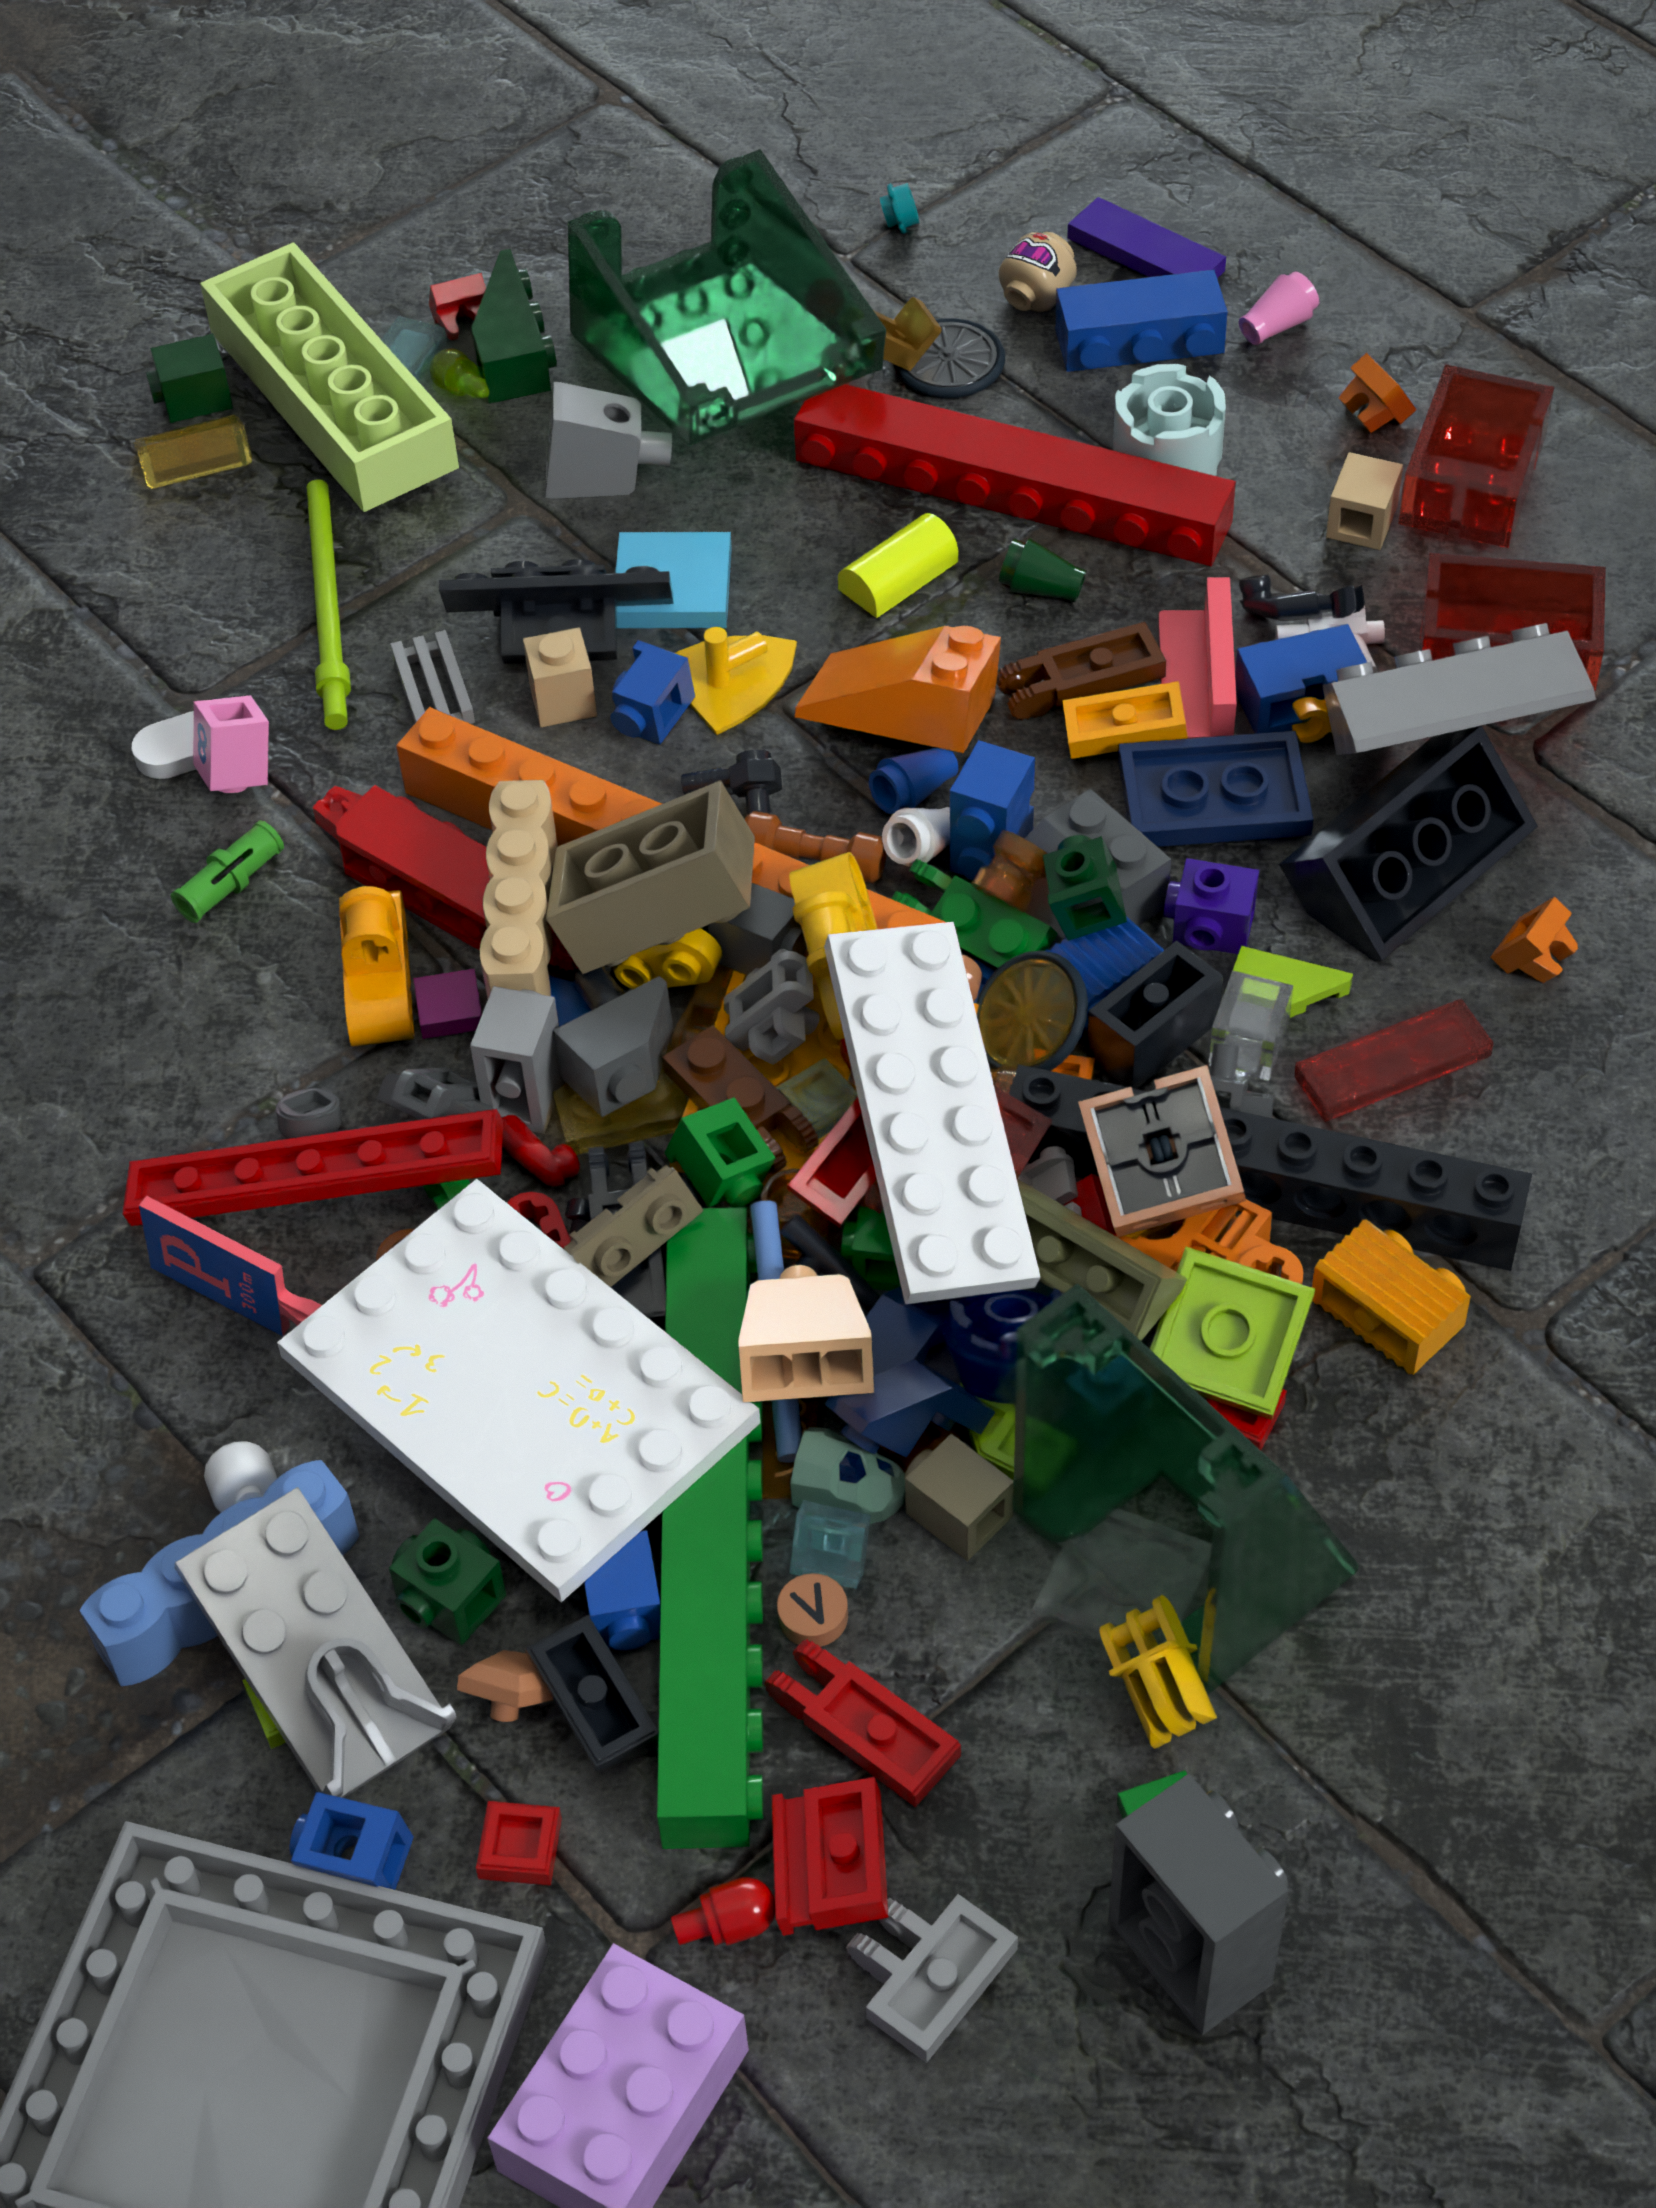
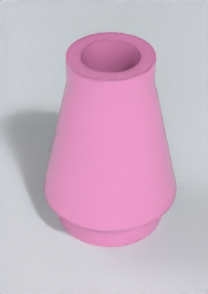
M1295 271L1289 275H1279L1249 312L1239 319V327L1242 334L1250 343L1259 345L1265 339L1311 319L1313 310L1319 305L1317 291L1310 280L1299 272Z

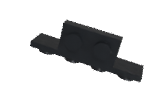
M636 566L629 568L625 573L602 574L596 569L580 568L572 570L568 575L545 576L538 571L525 570L516 572L511 577L488 578L479 573H462L455 576L452 580H439V592L446 613L501 611V657L504 664L526 663L523 638L579 627L589 661L618 660L617 606L674 604L670 572H659L658 569L649 566Z

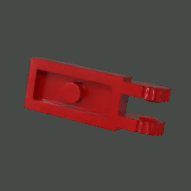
M808 1639L803 1640L794 1649L793 1655L803 1671L809 1674V1676H813L817 1682L825 1687L817 1696L779 1670L777 1672L774 1671L765 1681V1690L768 1691L769 1696L780 1707H784L795 1718L804 1720V1725L915 1808L961 1757V1744L958 1743V1740L853 1663L848 1661L847 1664H844L825 1649L823 1650L818 1644Z

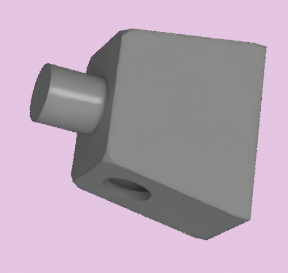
M562 382L553 383L546 452L545 498L629 495L635 490L638 464L670 466L672 433L641 431V403L636 398Z

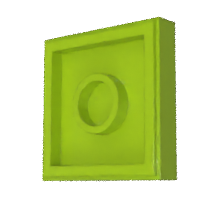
M1185 1247L1177 1273L1187 1278V1281L1181 1293L1160 1318L1143 1367L1147 1370L1146 1378L1272 1420L1315 1295V1288L1190 1247Z

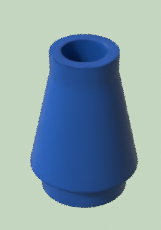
M936 747L883 759L869 777V788L872 797L877 805L888 814H894L903 808H916L945 781L957 775L959 769L958 761L953 751Z

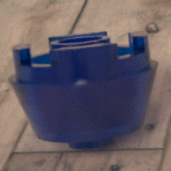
M1055 1288L1049 1294V1297L1021 1289L968 1296L958 1303L952 1300L950 1302V1314L944 1320L942 1327L944 1339L963 1387L981 1399L1004 1404L1031 1402L1048 1395L1056 1386L1060 1371L1068 1361L1078 1338L1077 1327L1072 1320V1305L1068 1298Z

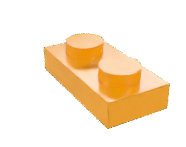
M1179 681L1063 700L1071 759L1117 752L1121 743L1188 739Z

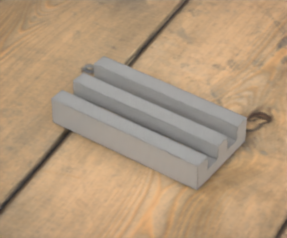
M446 630L435 632L436 641L426 643L424 635L414 637V646L408 648L403 647L402 641L390 643L392 656L414 723L425 712L409 665L415 662L420 663L434 708L469 724L475 723L473 708ZM439 656L441 658L459 711L457 713L450 714L431 658Z

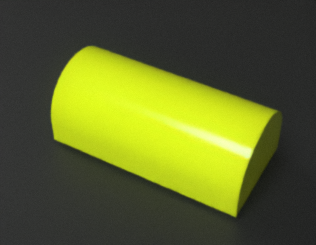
M925 513L842 569L838 574V590L875 618H878L958 563V546L955 537L949 527L939 517L931 513Z

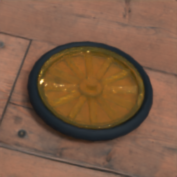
M1042 950L1025 952L1008 960L987 980L977 1000V1004H979L977 1019L990 1069L1003 1077L1011 1079L1014 1078L1018 1064L1052 1071L1074 1050L1082 1036L1087 1020L1088 998L1085 983L1079 971L1069 960L1057 953Z

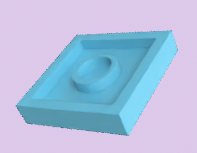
M619 532L616 573H625L629 568L636 566L654 567L659 572L669 571L674 604L617 606V628H727L732 552L731 532Z

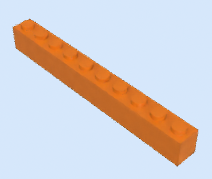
M431 707L424 712L396 745L406 794L491 830L489 801L492 791L499 781L544 780L551 796L558 847L662 804ZM754 842L752 883L793 898L789 874L792 871L809 865ZM867 889L878 929L946 923L943 920ZM806 950L804 955L807 958L809 956L808 950Z

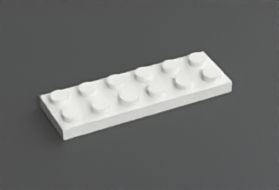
M954 922L828 934L824 945L905 1304L1035 1288L1041 1276Z

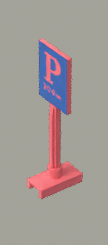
M148 1196L139 1204L152 1269L281 1336H284L290 1327L289 1319L298 1326L322 1306L311 1299L299 1297L285 1288L282 1265Z

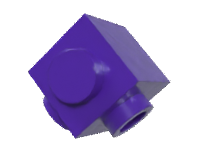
M1186 858L1181 882H1169L1165 900L1164 917L1174 919L1172 944L1178 941L1184 946H1190L1198 950H1214L1239 954L1241 946L1247 947L1256 908L1259 870Z

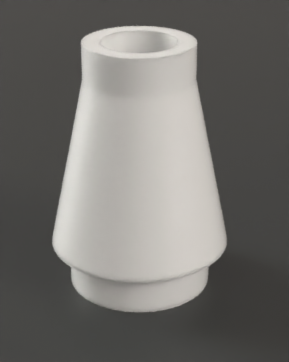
M950 807L942 809L903 808L896 811L890 817L882 832V842L887 855L896 863L911 867L916 859L925 863L930 861L950 845Z

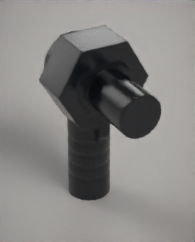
M757 749L741 752L736 756V764L727 769H722L721 767L682 774L681 776L684 795L721 780L729 795L736 794L739 798H746L747 815L753 811L771 814L769 795L782 790L781 767L772 759L771 753L766 750Z

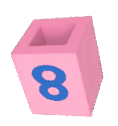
M252 696L194 701L193 765L209 790L238 793L246 790L247 787L268 785L269 721Z

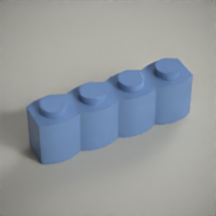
M322 1460L307 1462L290 1469L268 1487L263 1497L247 1499L232 1505L216 1516L206 1527L203 1534L188 1536L167 1545L148 1561L142 1572L123 1575L106 1583L85 1601L79 1610L97 1653L120 1686L137 1684L155 1676L176 1658L181 1648L196 1646L218 1636L175 1570V1562L297 1487L300 1489L341 1554L344 1555L351 1549L359 1537V1532L349 1496Z

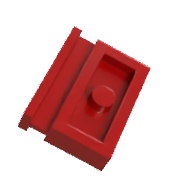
M875 1777L803 1789L804 1796L784 1799L782 1793L772 1795L775 1914L782 1935L794 1934V1927L811 1924L814 1925L815 1930L889 1918L882 1800Z

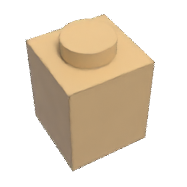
M1349 452L1330 498L1326 538L1381 550L1398 506L1403 464Z
M580 627L523 638L529 684L540 727L597 717L592 670Z

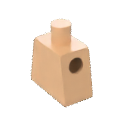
M794 1265L785 1269L779 1279L758 1280L750 1285L738 1340L743 1402L874 1393L871 1330L848 1277L840 1274L818 1276L808 1266Z

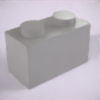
M493 986L470 1044L480 1102L491 1106L493 1109H497L501 1118L507 1115H516L532 1132L543 1134L546 1132L564 1083L560 1075L553 1030L559 1027L555 997L541 995L528 989L518 991Z

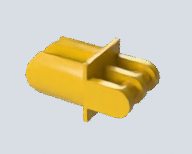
M1164 1595L1153 1599V1608L1143 1613L1138 1609H1133L1126 1613V1622L1116 1627L1109 1622L1100 1626L1099 1629L1102 1642L1113 1666V1669L1109 1670L1110 1676L1123 1679L1149 1743L1154 1749L1170 1742L1172 1734L1180 1737L1194 1730L1196 1720L1206 1724L1217 1718L1190 1653L1198 1650L1196 1644L1189 1643L1173 1605ZM1162 1628L1167 1641L1158 1645L1152 1632ZM1135 1641L1140 1655L1131 1659L1126 1645Z

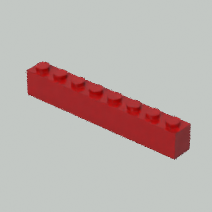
M819 377L794 418L796 461L1211 567L1233 522L1236 481Z

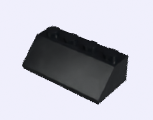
M1481 725L1431 737L1283 860L1279 866L1310 917L1373 961H1383L1535 830L1538 825Z

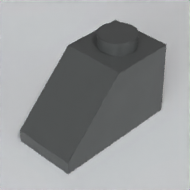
M658 976L553 1030L561 1078L601 1117L656 1088L663 1065L662 1056L666 1055L673 1032L667 982Z

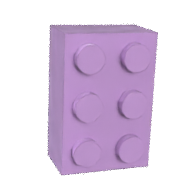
M613 1943L488 2136L497 2171L560 2208H653L749 2051L744 2015Z

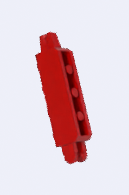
M335 785L327 792L323 799L316 802L312 807L315 821L338 840L346 875L366 886H374L385 891L401 890L406 909L480 951L481 940L487 930L483 910V896L486 886L490 881L486 860V846L466 836L453 823L441 822L419 810L408 798L403 796L396 797L376 785L363 796ZM552 929L553 952L549 964L553 966L558 965L559 969H565L566 972L567 970L574 972L575 969H578L577 965Z

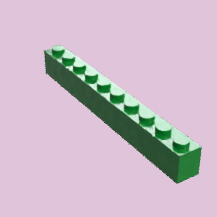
M746 1207L702 1208L704 1211L667 1241L665 1332L742 1394L738 1340L750 1290V1273H757L754 1236L748 1230ZM761 1401L752 1402L759 1408L760 1424L662 1511L657 1820L662 1849L750 1847V1820L763 1819L764 1817L763 1776L750 1775V1753H763L762 1709H750V1688L763 1687L762 1644H750V1624H763L762 1581H750V1562H763L762 1520H750V1501H763L762 1460H750V1442H762Z

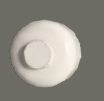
M248 1441L232 1442L219 1448L206 1463L204 1478L214 1506L220 1512L241 1501L263 1497L268 1487L277 1479L268 1453L259 1445Z

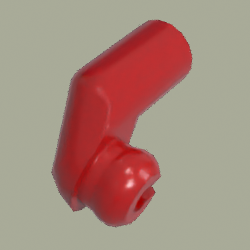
M507 1115L502 1117L504 1122L502 1147L517 1163L546 1186L565 1185L564 1179L579 1173L580 1162L571 1146L559 1144L550 1151L518 1116Z

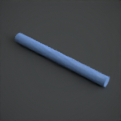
M774 1201L755 1202L750 1208L758 1280L779 1279L784 1271L777 1204ZM798 1398L771 1400L777 1459L780 1462H794L802 1439Z

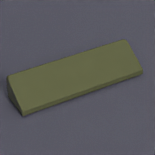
M1017 1179L1041 1276L1039 1281L1133 1339L1142 1340L1181 1293L1187 1278Z

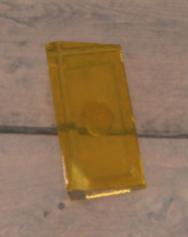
M236 415L135 439L136 442H133L146 485L153 489L249 465L252 462V454L244 424Z

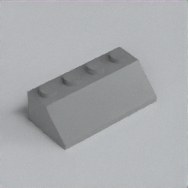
M1547 623L1513 630L1511 632L1514 643L1491 647L1489 636L1454 643L1455 656L1433 661L1430 649L1395 656L1397 669L1374 673L1372 662L1336 669L1338 682L1322 685L1336 755L1364 752L1596 700L1594 687L1569 632L1549 634Z

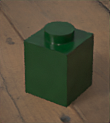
M213 333L150 348L155 370L146 372L149 389L154 404L165 403L170 423L233 408L225 368Z

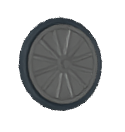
M939 318L935 320L941 327L940 335L912 370L908 371L893 364L897 376L905 385L916 392L937 398H960L978 393L996 381L1002 373L1005 364V350L1000 339L991 330L979 323L960 318Z

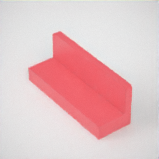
M1207 577L1204 610H1162L1159 612L1158 619L1159 648L1166 659V677L1160 678V684L1179 681L1188 739L1234 735L1237 702L1230 577Z

